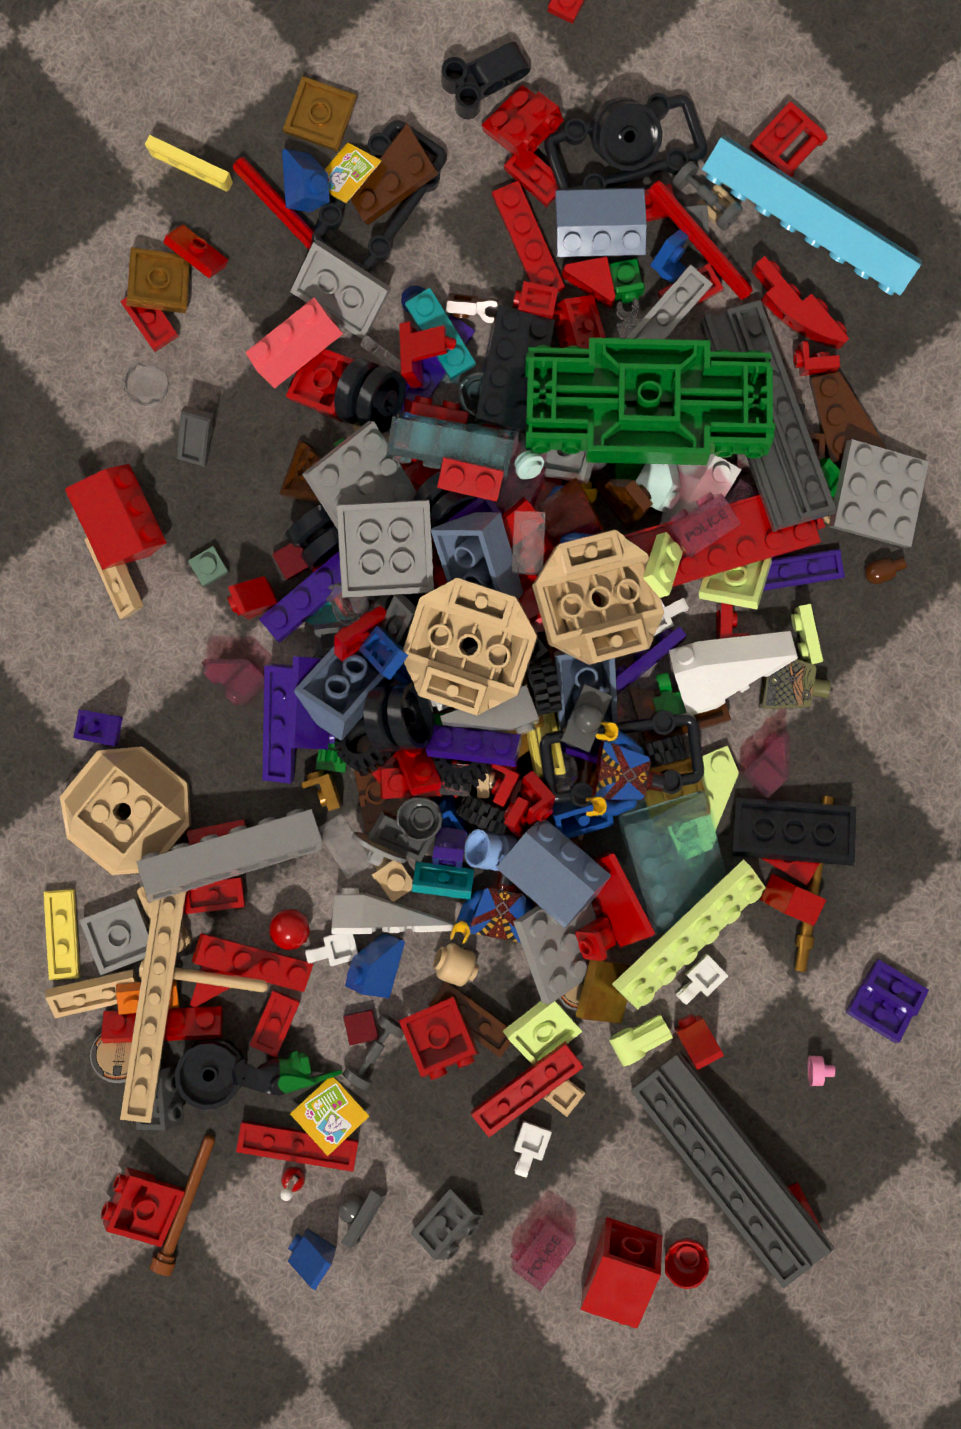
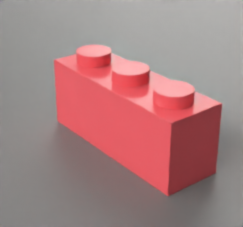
M314 297L245 353L257 372L275 389L343 335L331 315Z

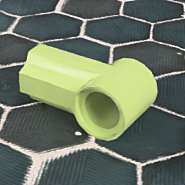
M659 1014L634 1028L628 1027L611 1036L609 1042L622 1066H628L642 1059L646 1055L645 1052L673 1037L662 1016Z

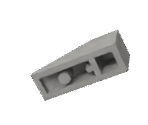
M527 685L521 687L519 695L478 716L459 709L440 716L443 726L509 734L517 732L518 735H524L535 730L534 725L539 723V717Z

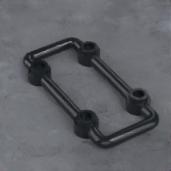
M655 93L649 97L647 104L644 106L651 109L659 120L664 119L670 109L682 107L696 148L695 150L686 152L681 148H673L668 151L665 159L649 163L647 166L635 171H622L606 177L598 173H590L584 178L583 184L573 187L569 186L556 144L564 141L571 145L583 143L586 135L590 132L591 121L584 122L580 118L568 120L564 129L549 134L544 141L545 152L558 190L611 188L664 171L677 175L681 168L689 161L697 162L703 159L707 153V143L691 99L682 94L667 97L662 93Z
M394 120L386 126L382 133L373 134L368 140V153L380 159L391 145L394 135L397 132L400 133L407 123L401 120ZM411 127L423 148L435 156L432 163L439 173L447 161L445 149ZM440 173L409 195L382 235H376L370 239L368 243L369 254L363 263H359L323 239L328 230H335L342 224V210L347 203L337 198L333 203H327L320 208V222L313 231L312 243L316 240L323 242L370 273L377 262L386 261L390 257L392 240L426 192L434 191L438 187Z
M659 710L653 713L651 718L614 723L617 725L618 730L625 734L653 730L658 734L666 735L672 732L675 726L687 725L693 771L680 774L672 769L662 771L659 775L665 776L663 789L651 787L653 778L642 779L647 781V787L640 780L631 781L630 783L638 791L661 789L665 793L675 794L681 790L682 786L698 783L703 778L704 762L698 721L693 715L689 713L673 715L668 711ZM601 725L597 734H605L606 730L603 725ZM565 726L561 731L546 733L540 740L539 749L544 784L556 796L554 803L573 802L579 807L590 805L592 802L586 801V798L596 797L597 786L591 787L585 782H577L571 786L570 790L557 791L551 744L563 742L560 739ZM628 782L615 783L604 797L615 796Z

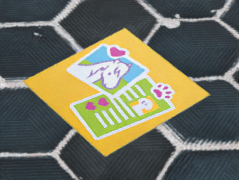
M347 142L325 168V171L328 173L329 194L347 203L382 160Z
M334 1077L324 1081L290 1113L327 1156L369 1117Z

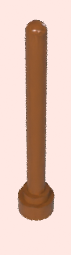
M206 1135L202 1141L184 1190L185 1194L173 1219L163 1249L159 1250L158 1254L154 1255L149 1269L159 1275L171 1276L175 1268L176 1262L174 1261L175 1255L173 1253L215 1143V1138L212 1135Z

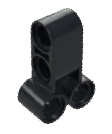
M514 41L468 64L459 57L448 58L442 65L441 84L446 92L455 94V111L458 116L470 120L479 114L482 99L528 75L531 68L518 43ZM456 72L461 77L459 79H451L447 75ZM464 98H471L475 101V103H473L472 105H465L461 102V100Z

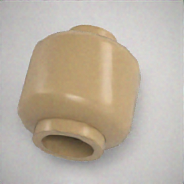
M450 943L446 947H440L433 961V969H436L437 977L459 987L464 986L469 980L473 981L479 970V965L476 964L475 953L455 943Z

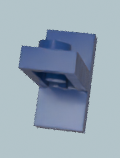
M376 626L359 650L380 674L389 680L393 677L401 683L413 682L404 664V661L409 656L403 650L404 646L394 641L385 630Z

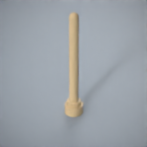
M145 958L142 960L139 967V976L141 980ZM175 967L173 979L256 992H265L268 989V983L260 979Z

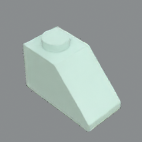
M645 464L636 483L643 485L651 495L650 501L653 503L651 507L668 513L678 503L680 498L679 492L682 488L677 465Z

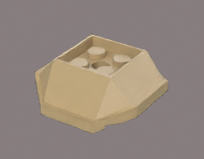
M617 530L555 546L532 584L548 644L588 665L649 649L653 636L664 615V610L659 596L643 579L649 560L648 554L625 539V536ZM593 593H596L600 596V607H597L593 603Z
M455 578L419 598L403 649L409 655L404 664L420 697L478 716L519 695L538 635L517 597L461 578ZM467 637L475 639L478 644V649L474 654H468L463 649V642Z
M143 746L99 750L60 796L66 837L111 875L139 873L136 861L142 860L141 857L148 853L159 852V854L171 851V848L175 846L191 826L189 783ZM122 803L128 804L131 809V814L126 820L121 818L118 813V808Z

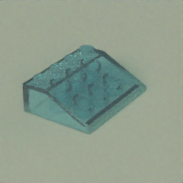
M401 410L392 417L386 454L393 455V460L403 463H411V459L423 461V466L441 469L443 458L446 456L504 470L503 476L507 477L517 432L468 422L464 424L419 416Z
M703 790L618 816L643 908L655 932L654 936L666 933L726 876Z

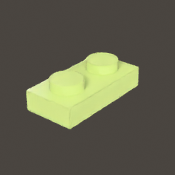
M667 532L656 535L643 575V579L659 598L670 595L683 553L678 543L674 542Z
M811 604L794 608L795 614L791 615L794 631H799L801 643L797 645L799 657L810 664L823 662Z

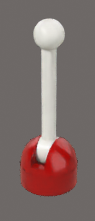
M289 1167L284 1171L281 1177V1184L284 1188L280 1193L282 1200L289 1201L293 1196L292 1192H297L303 1187L305 1174L300 1168Z

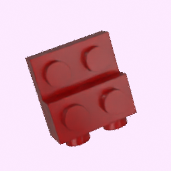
M521 85L481 126L489 137L523 162L531 153L537 150L538 146L549 134L558 129L564 120L558 105L542 93L534 94Z
M324 349L297 371L286 397L293 402L314 409L319 414L343 423L335 412V390L343 371L354 359Z
M451 997L399 1020L421 1077L430 1076L431 1080H435L448 1074L446 1068L457 1064L458 1068L470 1065L475 1062L473 1056L480 1054L455 997Z
M126 1167L124 1174L119 1173L114 1180L113 1191L115 1195L112 1202L106 1201L102 1208L101 1219H103L105 1230L109 1233L162 1247L185 1191L182 1187L156 1180L152 1174Z

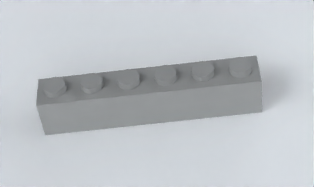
M295 809L288 812L286 817L275 820V817L265 818L259 821L258 825L250 828L246 826L235 827L229 831L230 834L220 837L217 834L203 837L200 843L193 845L182 843L172 847L171 851L163 854L152 852L142 856V860L136 862L148 903L321 850L322 839L312 809L306 811Z

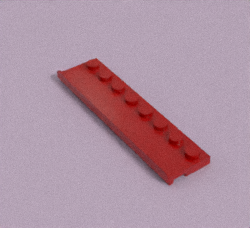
M760 495L624 535L625 539L646 552L648 557H650L656 535L667 532L674 542L678 543L683 553L672 587L821 543L814 520L773 532ZM719 511H721L720 514L723 518L726 517L725 519L722 520V518L718 514ZM712 516H714V517L712 518V521H713L714 523L718 522L717 524H713V523L711 522V517H712ZM700 524H702V526L704 527L705 530H706V529H708V530L704 532V530L702 529V527L700 526ZM695 527H700L701 530H702V533L700 534V529L696 528V529L694 530V533H695L696 535H698V534H700V535H699V536H695L694 534H692V536L689 537V539H690V542H689L688 539L686 538L685 534L688 533V532H692V533H693V529H694ZM593 593L592 597L597 607H600L601 598L598 594Z

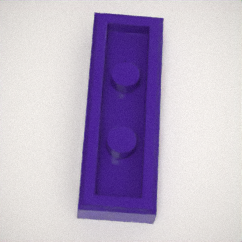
M834 549L772 559L763 591L845 578L841 550Z

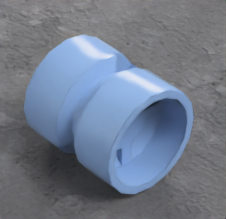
M474 830L468 836L465 843L466 861L474 868L499 871L497 866L519 840L511 834L505 833L502 835L496 834L493 831Z

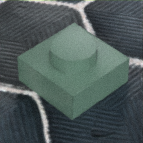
M214 546L188 560L203 587L229 573Z

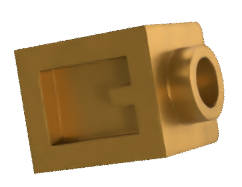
M323 770L306 775L308 781L301 783L302 788L320 784L321 789L317 790V794L322 807L327 806L328 811L343 807L332 773L324 775Z

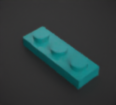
M431 288L405 302L407 310L420 331L444 325L446 327V336L456 339V345L453 350L447 349V354L436 356L450 380L476 366V362Z

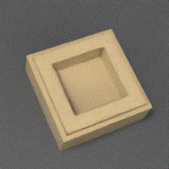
M715 184L711 189L719 198L718 202L726 209L734 202H737L721 186ZM701 199V200L697 203V205H702V204H707V203H706L703 199ZM708 205V218L716 225L722 213L715 206L710 207Z
M568 1079L547 1094L544 1099L568 1117L585 1095V1092Z

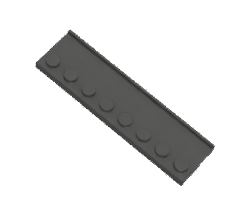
M761 300L727 309L722 314L710 316V314L705 315L704 319H701L700 325L705 340H710V352L729 349L732 352L760 350L763 353H771L770 366H773V423H775L774 440L768 455L755 459L747 457L772 531L776 532L783 528L835 514L836 507Z
M681 1051L631 1090L639 1103L783 1289L809 1270L812 1265L831 1253L834 1249L833 1244Z

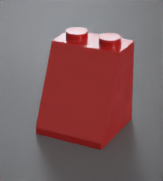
M606 1217L582 1290L580 1310L638 1329L661 1276L663 1235Z

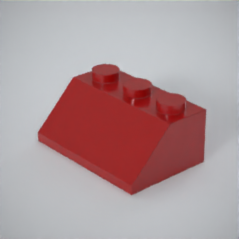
M130 464L104 469L65 489L102 570L150 557L167 543Z
M608 850L592 858L611 877L591 903L597 917L602 914L604 917H608L614 939L618 945L623 947L655 935L615 854Z

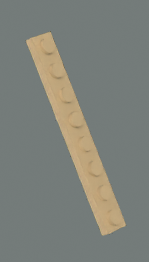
M187 891L153 902L120 1120L152 1122Z

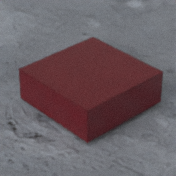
M291 543L272 553L286 580L309 569L301 558L303 548H294Z
M373 1009L343 1016L349 1046L379 1039Z

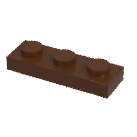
M444 982L428 1006L431 1007L451 997H455L473 1039L501 1058L511 1044L503 1032L508 1025L454 985Z

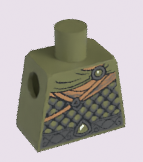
M796 659L770 676H763L758 708L811 707L813 696L829 697L831 681L815 679L816 665Z

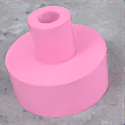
M822 1056L808 1057V1081L810 1086H823L825 1077H835V1066L824 1065Z

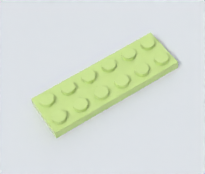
M743 859L612 985L637 1009L648 1004L654 998L655 992L663 985L672 982L676 973L684 965L693 962L698 952L706 944L714 942L719 936V932L727 924L735 922L739 918L741 911L749 903L752 904L761 897L762 891L766 887L752 867Z

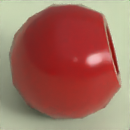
M296 909L281 910L273 916L269 925L270 938L282 949H298L307 942L309 937V921L303 913Z

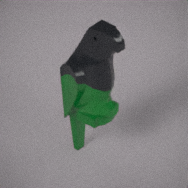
M294 1050L290 1053L288 1059H273L258 1067L245 1064V1059H240L233 1066L232 1078L234 1085L280 1096L342 1074V1071L335 1070L310 1077L311 1069L308 1056L303 1052L298 1053L297 1050Z

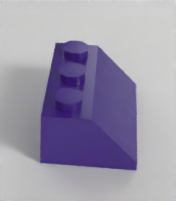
M293 656L288 748L330 750L331 744L336 743L335 736L315 723L294 693L295 688L322 660L320 658Z

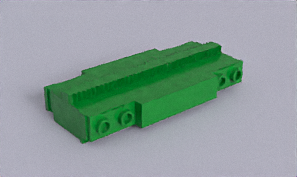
M589 338L588 349H582L579 346L552 348L548 345H538L535 348L528 347L525 377H528L526 450H532L535 453L562 450L567 454L586 451V462L707 465L710 454H715L716 457L720 458L731 457L733 454H745L746 457L753 459L763 457L769 453L774 440L775 423H773V366H770L771 353H763L760 350L732 352L729 349L710 352V340Z

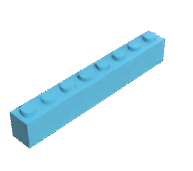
M726 135L719 139L702 168L703 171L707 172L706 178L719 186L722 183L732 188L730 193L742 201L748 198L757 204L755 206L757 211L767 217L773 214L781 219L779 224L793 233L795 230L806 235L804 240L816 248H819L820 245L830 251L829 256L841 264L847 261L855 267L853 271L864 279L868 280L869 277H872L880 282L878 287L889 295H893L894 292L901 295L922 264V260Z

